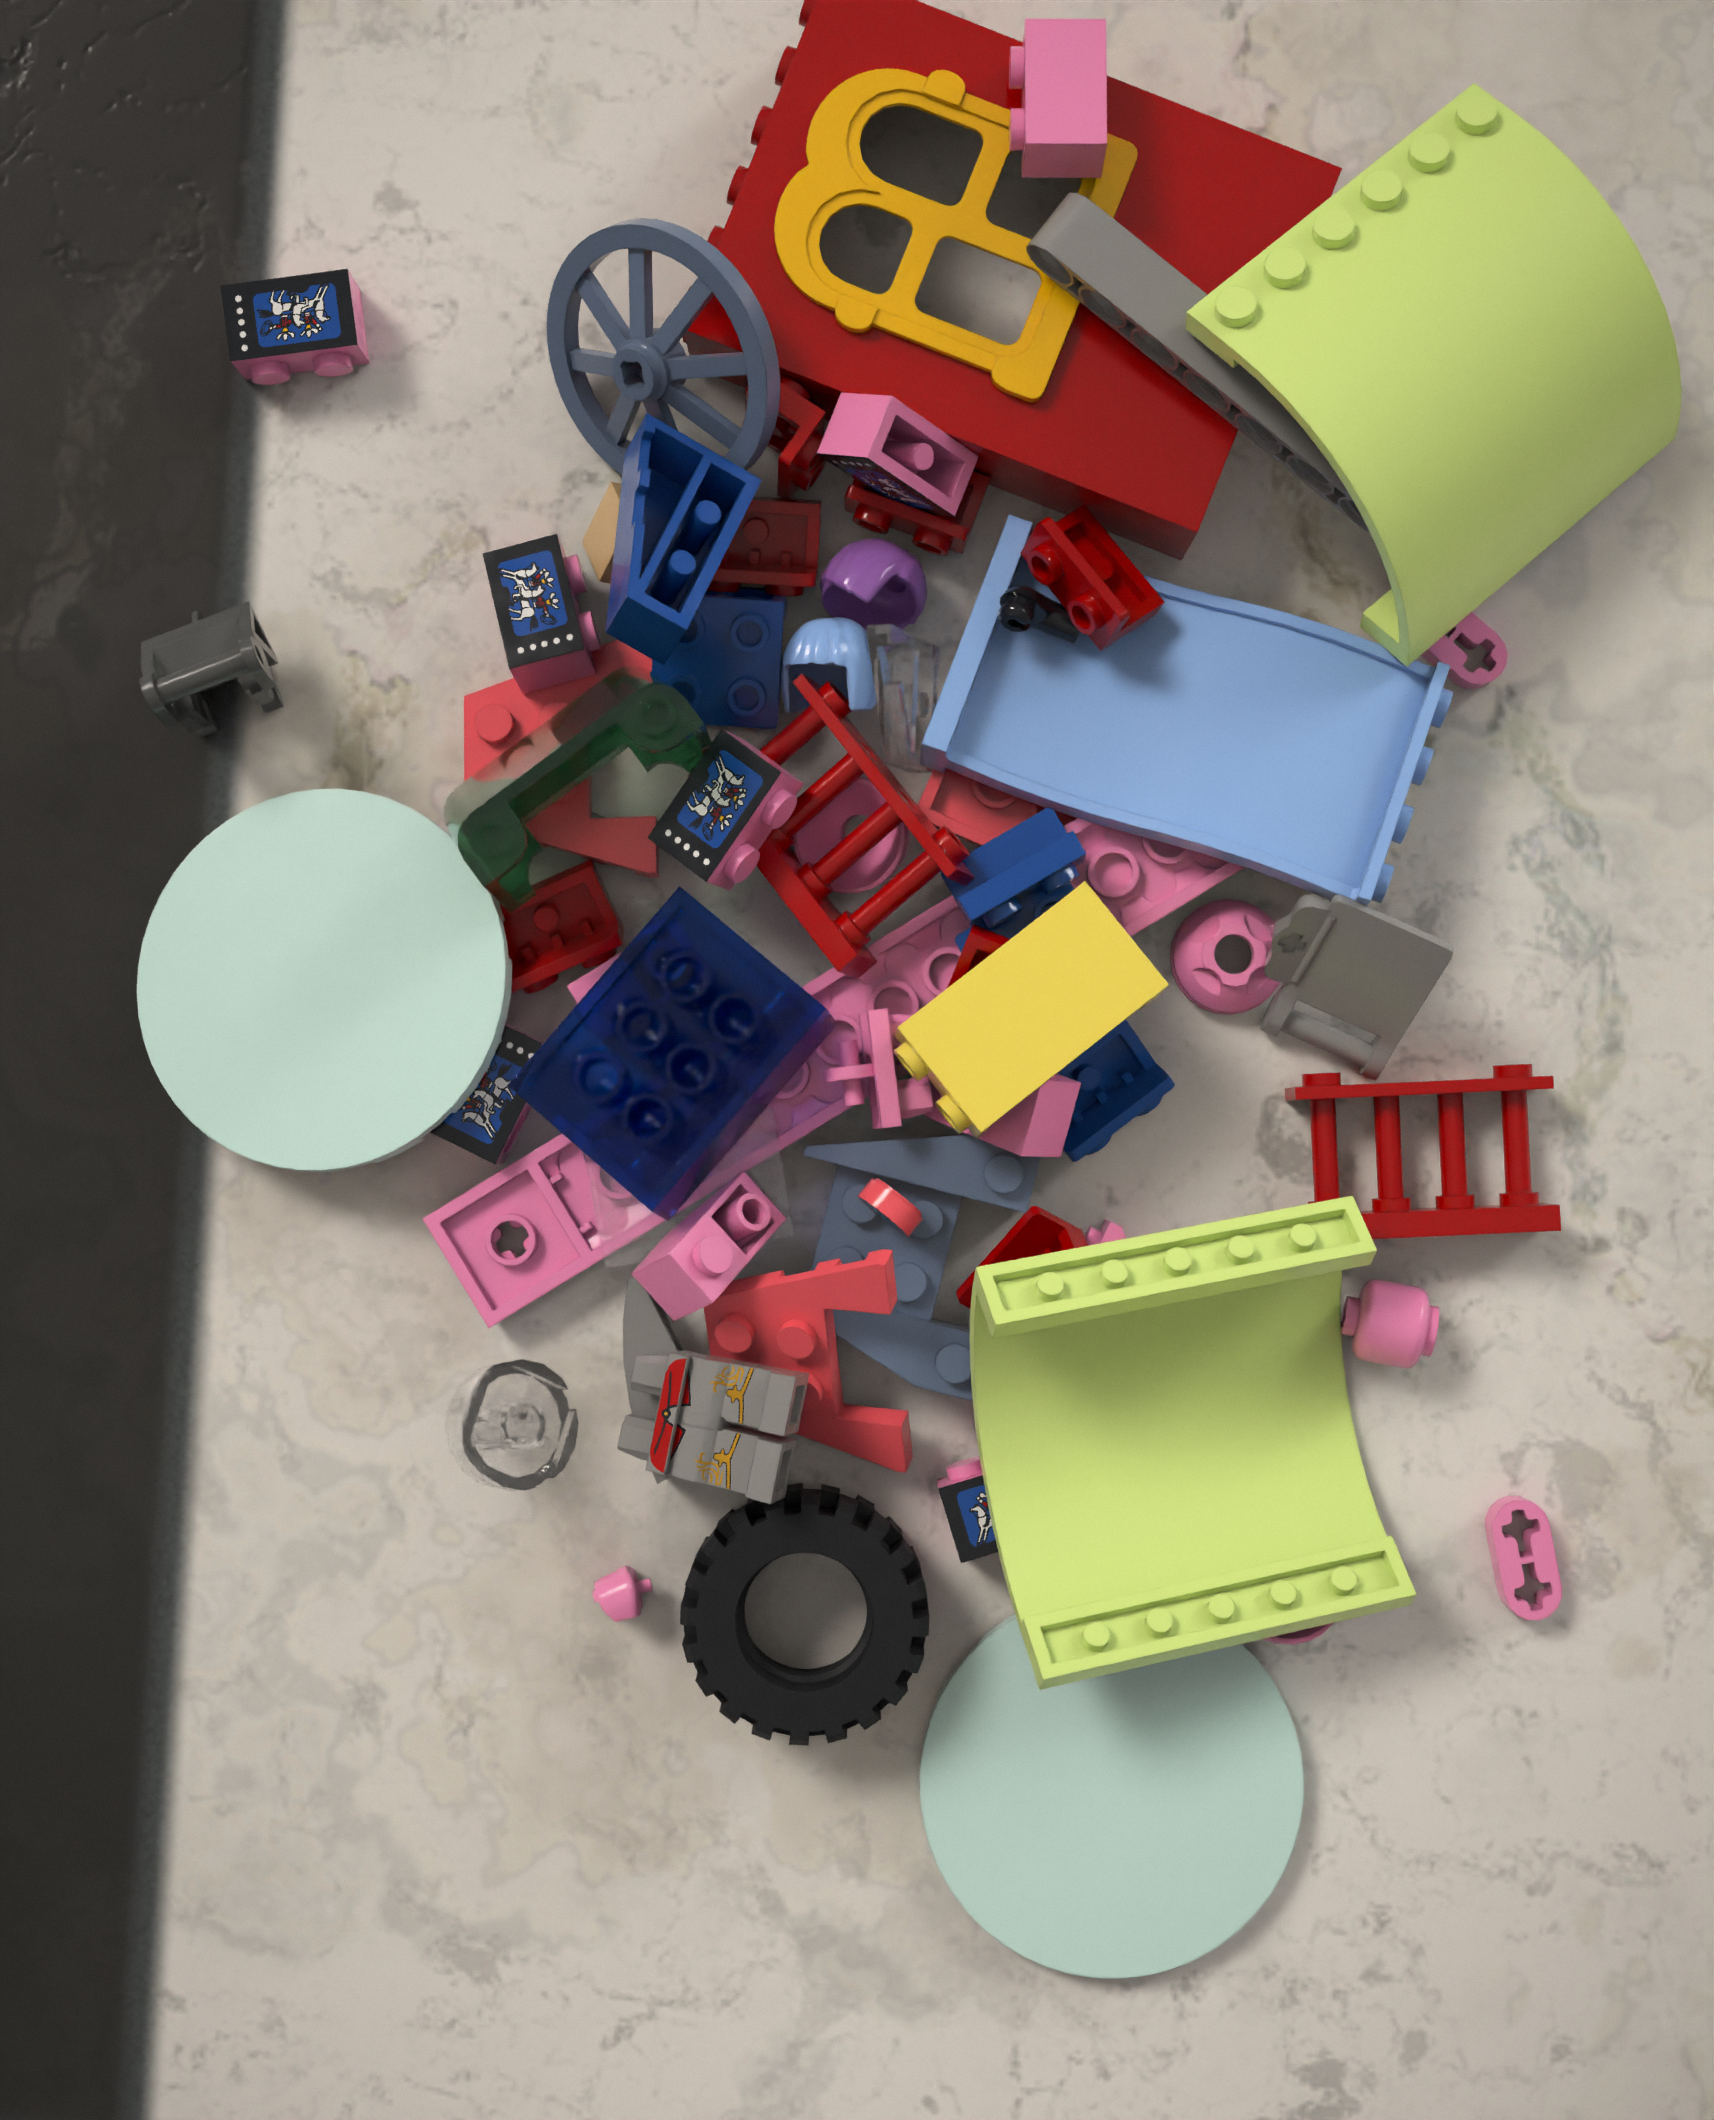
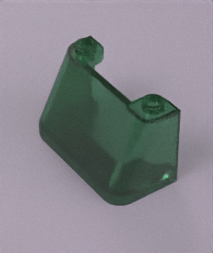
M637 665L624 666L606 676L456 787L448 796L443 808L444 823L463 860L483 887L512 913L536 895L529 881V867L532 858L544 850L525 824L627 748L631 750L647 773L658 764H673L683 768L690 775L712 742L705 723L681 693L649 669Z

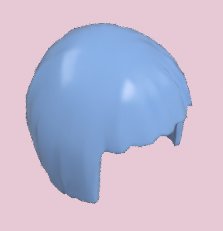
M834 617L817 618L808 621L793 634L782 655L780 672L781 693L787 713H796L810 706L793 684V681L800 674H804L821 686L828 680L831 681L848 699L849 708L853 711L871 710L882 696L884 670L878 647L870 634L860 624L851 619Z

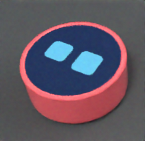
M872 1178L857 1196L871 1211L906 1237H909L923 1220L921 1217L922 1213L912 1203L878 1178Z

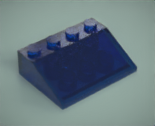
M679 886L507 1086L650 1211L669 1221L837 1026V1022L827 1008Z

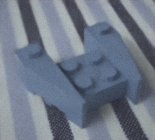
M969 1134L805 1146L803 1156L838 1164L811 1271L815 1270L819 1262L840 1258L842 1264L865 1260L868 1253L881 1249L893 1250L897 1302L891 1315L833 1309L836 1335L916 1387L973 1401L970 1371V1328L931 1318L962 1197L1026 1213L1041 1157L1019 1156L981 1139H976ZM872 1178H878L888 1184L922 1213L921 1217L923 1220L909 1237L904 1236L887 1224L857 1197Z

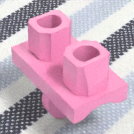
M887 1008L859 1013L864 1064L860 1065L857 1039L839 1041L838 1050L841 1067L822 1070L824 1083L842 1081L845 1106L865 1104L862 1078H866L872 1129L902 1126L901 1119L912 1118L932 1111L931 1084L927 1077H924L919 1082L914 1078L896 1080L893 1055H895L894 1050L901 1044L895 1038L897 1027L909 1019L911 1015H888Z

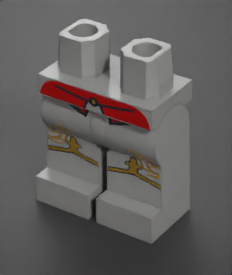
M689 1350L671 1352L668 1355H638L634 1361L630 1381L631 1390L660 1396L656 1419L636 1414L626 1415L621 1426L618 1450L646 1460L645 1471L663 1475L669 1474L683 1480L712 1485L745 1494V1498L772 1504L785 1498L797 1439L784 1436L799 1430L810 1373L705 1355ZM731 1422L754 1428H759V1430H753L749 1428L731 1425Z

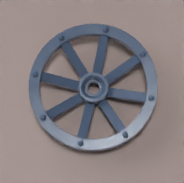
M641 218L622 221L601 229L581 241L568 254L556 275L548 303L546 328L549 358L556 385L569 415L583 437L608 465L622 475L625 452L630 444V441L626 438L641 402H643L648 414L678 431L668 406L669 404L727 447L729 452L724 456L725 459L748 471L763 454L775 428L780 403V370L775 342L769 323L756 296L741 273L716 247L701 236L674 223L658 219ZM620 249H628L630 329L593 274L596 267L608 255ZM652 251L676 260L698 276L660 328H653ZM715 295L733 324L743 352L686 356L684 348L679 341ZM581 299L584 300L617 351L616 354L580 348L578 320ZM586 373L613 377L616 386L621 391L610 419L597 401ZM747 375L748 400L742 428H739L684 387L686 379Z

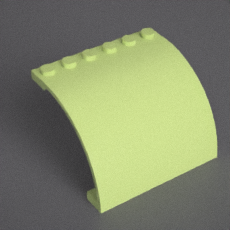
M1475 83L1186 312V330L1232 368L1240 364L1255 377L1305 430L1344 484L1376 544L1391 585V589L1362 613L1360 628L1407 667L1676 437L1680 419L1682 390L1675 339L1661 296L1637 246L1620 219L1580 169L1547 137Z
M1353 1196L976 1267L971 1296L969 1340L972 1399L979 1457L1002 1569L1039 1690L1410 1606L1417 1594L1393 1537H1387L1366 1478L1353 1426L1346 1387L1342 1337L1340 1334L1342 1270L1370 1265L1377 1252Z

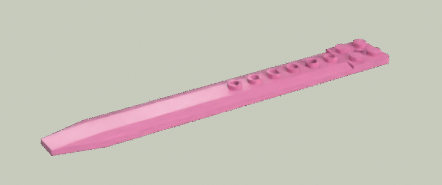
M1077 818L1064 826L1067 833L1074 831L1086 852L1084 862L1076 867L1080 876L1071 882L1073 888H1077L1086 881L1130 937L1245 868L1200 852L1105 827L1081 818ZM949 896L867 947L878 962L860 978L840 973L833 967L424 1217L423 1221L487 1327L490 1328L725 1185L742 1171H748L853 1107L854 1105L845 1106L842 1081L824 1083L822 1070L841 1067L838 1050L839 1041L857 1039L860 1065L864 1064L859 1013L887 1008L888 1015L912 1016L947 989L961 955L955 944V938L958 934L970 928L968 921L953 896ZM893 1055L897 1080L907 1074L908 1071L901 1064L897 1056ZM862 1078L864 1099L868 1097L866 1078ZM509 1221L510 1225L514 1228L523 1226L529 1237L523 1241L526 1251L520 1257H517L516 1253L512 1250L501 1253L497 1248L496 1242L503 1237L500 1226L504 1222Z

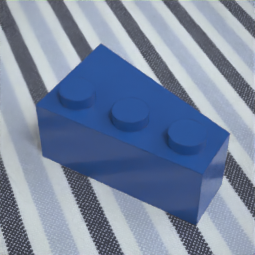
M646 413L624 456L605 633L664 665L687 631L762 479Z

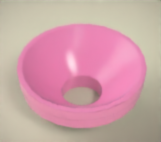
M859 777L794 835L796 840L794 843L796 856L802 866L808 861L814 865L845 838L846 826L852 818L859 815L869 817L886 802L869 779ZM903 822L899 824L831 884L833 891L839 893H861L874 889L886 882L899 869L906 856L909 843V829Z
M1225 899L1212 901L1198 907L1183 920L1177 928L1171 943L1170 965L1178 988L1196 1006L1216 1014L1231 1015L1243 1013L1262 1004L1280 984L1279 981L1268 978L1264 972L1266 956L1271 949L1275 922L1257 906L1239 900ZM1226 936H1238L1244 939L1250 946L1252 953L1251 962L1241 973H1227L1216 963L1214 956L1216 945Z

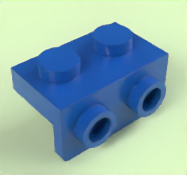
M1045 808L970 852V855L962 862L975 879L967 886L947 878L942 871L941 877L970 927L972 928L973 924L977 925L985 921L990 929L1023 910L1019 902L1023 897L1041 887L1047 896L1077 879L1080 874L1076 867L1084 862L1086 852L1074 831L1067 833L1052 808Z
M1124 1020L1058 1072L1060 1075L1081 1082L1063 1152L1072 1162L1080 1160L1085 1155L1098 1152L1108 1144L1112 1134L1136 1116L1145 1115L1156 1108L1161 1102L1163 1095L1175 1086L1168 1073L1156 1064L1127 1020Z

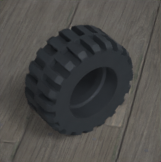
M803 1483L787 1485L785 1498L772 1504L748 1498L747 1504L736 1511L731 1509L718 1521L716 1528L710 1536H706L696 1554L685 1583L686 1587L680 1610V1624L684 1626L685 1635L682 1646L687 1663H694L698 1672L695 1679L696 1683L706 1697L714 1694L721 1702L719 1712L735 1724L741 1717L753 1724L751 1734L769 1741L772 1733L776 1732L790 1735L789 1745L809 1746V1736L826 1735L827 1742L832 1743L846 1739L847 1729L857 1724H860L866 1730L881 1720V1710L890 1703L896 1706L907 1693V1682L912 1673H918L925 1655V1638L929 1636V1609L926 1584L913 1546L909 1547L902 1535V1529L890 1516L884 1518L875 1510L874 1503L860 1495H857L855 1499L840 1493L839 1487L821 1484V1489L803 1488ZM796 1553H813L832 1558L844 1565L860 1584L867 1606L866 1623L860 1640L854 1649L841 1660L824 1667L812 1669L789 1667L768 1657L752 1641L745 1621L746 1596L752 1582L761 1570L780 1557Z

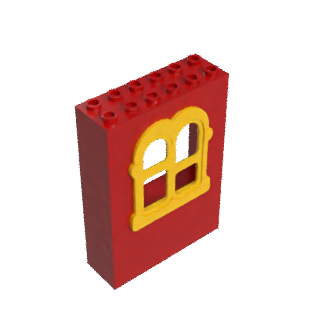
M804 0L799 17V25L805 27L797 48L788 45L782 54L775 76V85L781 86L773 108L764 105L757 116L751 135V144L757 146L750 165L748 168L739 165L732 178L727 194V204L733 207L724 228L715 225L708 238V242L716 247L741 273L761 305L775 342L780 374L799 383L809 393V401L826 412L825 420L830 421L841 393L893 396L979 457L973 471L990 477L989 485L1064 515H1068L1082 505H1085L1107 532L1181 561L1198 533L1238 429L1043 273L1026 252V246L1032 239L996 226L987 219V206L1009 154L1013 152L1009 151L1010 108H1021V89H1009L1010 46H1022L1023 42L917 0ZM1107 76V147L1101 178H1080L1081 185L1078 194L1099 206L1208 295L1329 199L1342 168ZM900 105L916 108L978 133L983 140V147L960 202L953 206L943 205L887 183L871 173L862 160L859 146L862 131L871 117L885 108ZM859 205L876 208L904 219L912 226V235L890 289L883 294H875L844 282L832 274L822 260L819 247L822 230L829 219L844 208ZM946 238L955 239L1031 269L1039 275L1041 285L1017 342L1011 345H1004L918 310L915 298L934 250L941 240ZM714 295L683 335V342L687 344L689 355L743 352L730 318ZM747 375L718 377L743 388L748 386Z

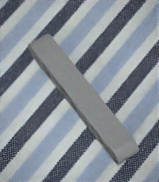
M1070 192L1067 194L1026 246V252L1034 264L1357 526L1369 532L1361 513L1342 481L1305 430L1284 406L1240 364L1232 368L1186 330V312L1207 296V294L1091 200L1078 193Z

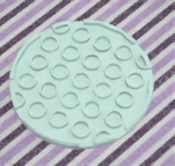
M313 789L268 799L242 811L207 835L187 855L166 884L150 916L142 941L138 963L137 1004L142 1037L151 1064L175 1105L196 1127L228 1150L253 1161L303 1172H336L341 1169L354 1168L373 1162L379 1163L406 1151L423 1141V1137L440 1125L451 1113H456L477 1088L499 1046L511 998L512 960L508 956L507 938L503 925L505 919L497 897L485 874L479 870L469 854L459 845L460 843L424 815L387 797L347 789Z
M1013 1614L980 1639V1642L966 1655L955 1670L953 1669L941 1689L930 1714V1720L923 1741L919 1769V1792L923 1823L938 1869L949 1889L965 1911L986 1932L1024 1958L1047 1968L1078 1976L1123 1979L1156 1974L1194 1961L1214 1950L1236 1934L1258 1912L1283 1875L1294 1849L1304 1800V1773L1298 1737L1286 1703L1272 1678L1255 1655L1243 1644L1039 1690L1016 1615Z

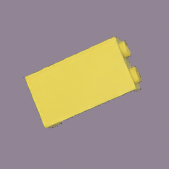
M1084 881L898 1026L895 1038L901 1045L894 1050V1053L917 1082L926 1076L942 1095L935 1104L952 1128L959 1134L968 1128L973 1136L978 1139L993 1123L1138 1009H1143L1157 998L1169 984L1087 882Z

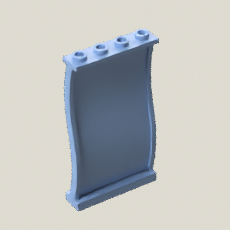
M1009 514L921 743L920 765L944 773L945 769H950L997 790L1091 823L1213 856L1295 885L1330 901L1335 895H1344L1368 906L1371 900L1381 903L1394 871L1393 865L1384 863L1391 841L1398 844L1402 843L1414 811V807L1404 804L1410 784L1418 786L1422 784L1433 756L1434 749L1423 745L1430 725L1437 728L1441 727L1452 700L1453 691L1443 688L1451 665L1438 661L1436 666H1429L1415 660L1407 667L1382 645L1338 628L1287 612L1174 585L1143 575L1144 578L1165 603L1155 616L1102 651L1098 649L1088 635L1079 632L1075 643L1072 644L1032 627L1022 632L1010 631L1000 623L998 618L999 609L1001 608L1000 598L1009 588L1017 585H1026L1058 603L1061 602L1047 585H1043L1035 579L1028 567L1027 561L1020 554L1033 532V522Z

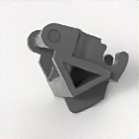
M249 601L206 618L202 617L199 610L192 612V623L141 642V672L143 677L139 679L140 687L150 710L166 727L175 725L185 726L190 733L197 731L200 738L218 732L219 728L213 713L210 690L235 680L240 682L243 691L256 704H261L265 713L284 707L270 670V666L278 664V661Z

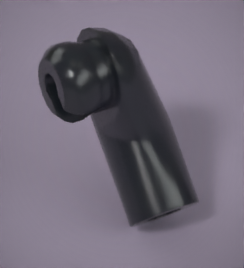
M1026 585L1011 587L1000 598L1001 608L999 609L998 618L1006 629L1013 632H1022L1032 627L1072 644L1075 643L1080 631L1073 625L1068 611L1061 603L1046 597Z

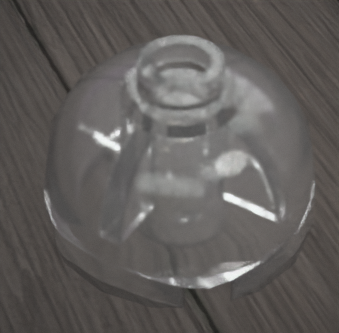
M518 1359L482 1367L461 1382L448 1405L445 1433L448 1449L462 1472L480 1485L508 1491H525L536 1488L535 1486L540 1485L545 1479L554 1478L562 1472L575 1449L579 1424L576 1409H569L567 1398L562 1391L569 1390L563 1379L542 1363Z

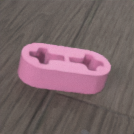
M1471 612L1447 632L1449 633L1448 636L1444 635L1421 655L1433 666H1436L1438 661L1451 665L1447 678L1456 685L1466 689H1477L1485 687L1501 675L1507 663L1508 653L1505 643L1499 635ZM1456 639L1469 650L1474 649L1478 645L1483 646L1488 652L1483 659V662L1489 668L1488 671L1481 667L1472 673L1467 671L1463 664L1468 656L1454 643V640Z
M1506 1496L1498 1499L1487 1512L1485 1531L1497 1592L1501 1602L1514 1614L1526 1620H1541L1549 1617L1558 1608L1562 1599V1585L1550 1523L1546 1513L1537 1504L1521 1496ZM1515 1510L1526 1519L1532 1520V1527L1522 1530L1525 1551L1520 1552L1516 1539L1508 1533L1502 1532V1526L1512 1522L1511 1512ZM1522 1564H1528L1529 1573L1532 1578L1540 1583H1544V1589L1535 1592V1603L1530 1605L1525 1599L1515 1595V1589L1524 1586L1525 1582Z

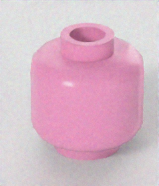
M1371 1279L1363 1285L1359 1298L1346 1297L1341 1318L1340 1334L1352 1336V1350L1358 1359L1394 1367L1412 1368L1419 1361L1421 1355L1430 1357L1433 1352L1438 1331L1439 1307L1430 1305L1428 1294L1424 1289Z

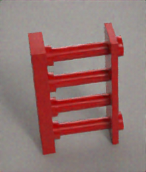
M800 674L793 681V684L810 706L759 751L781 766L827 725L848 753L797 798V805L790 818L781 827L772 829L759 848L760 858L756 866L835 969L840 973L860 978L878 962L865 946L871 941L869 933L939 872L942 871L947 878L964 886H967L975 877L962 862L970 855L962 842L945 825L939 830L934 827L849 720L847 715L853 710H850L849 701L843 693L829 680L821 686L804 674ZM865 773L886 802L813 865L808 861L802 866L790 849L796 842L794 835ZM903 822L925 851L851 914L846 910L841 914L827 897L833 891L831 884Z
M1532 1064L1493 1066V1078L1355 1085H1341L1340 1072L1302 1074V1087L1285 1088V1101L1309 1100L1314 1201H1309L1308 1204L1340 1198L1335 1098L1373 1097L1378 1198L1372 1199V1211H1360L1372 1239L1561 1231L1560 1205L1539 1203V1192H1532L1527 1090L1554 1089L1553 1076L1533 1077ZM1500 1091L1506 1192L1499 1193L1500 1205L1475 1206V1195L1468 1194L1463 1093ZM1437 1094L1442 1195L1435 1196L1436 1208L1411 1209V1197H1404L1399 1096Z

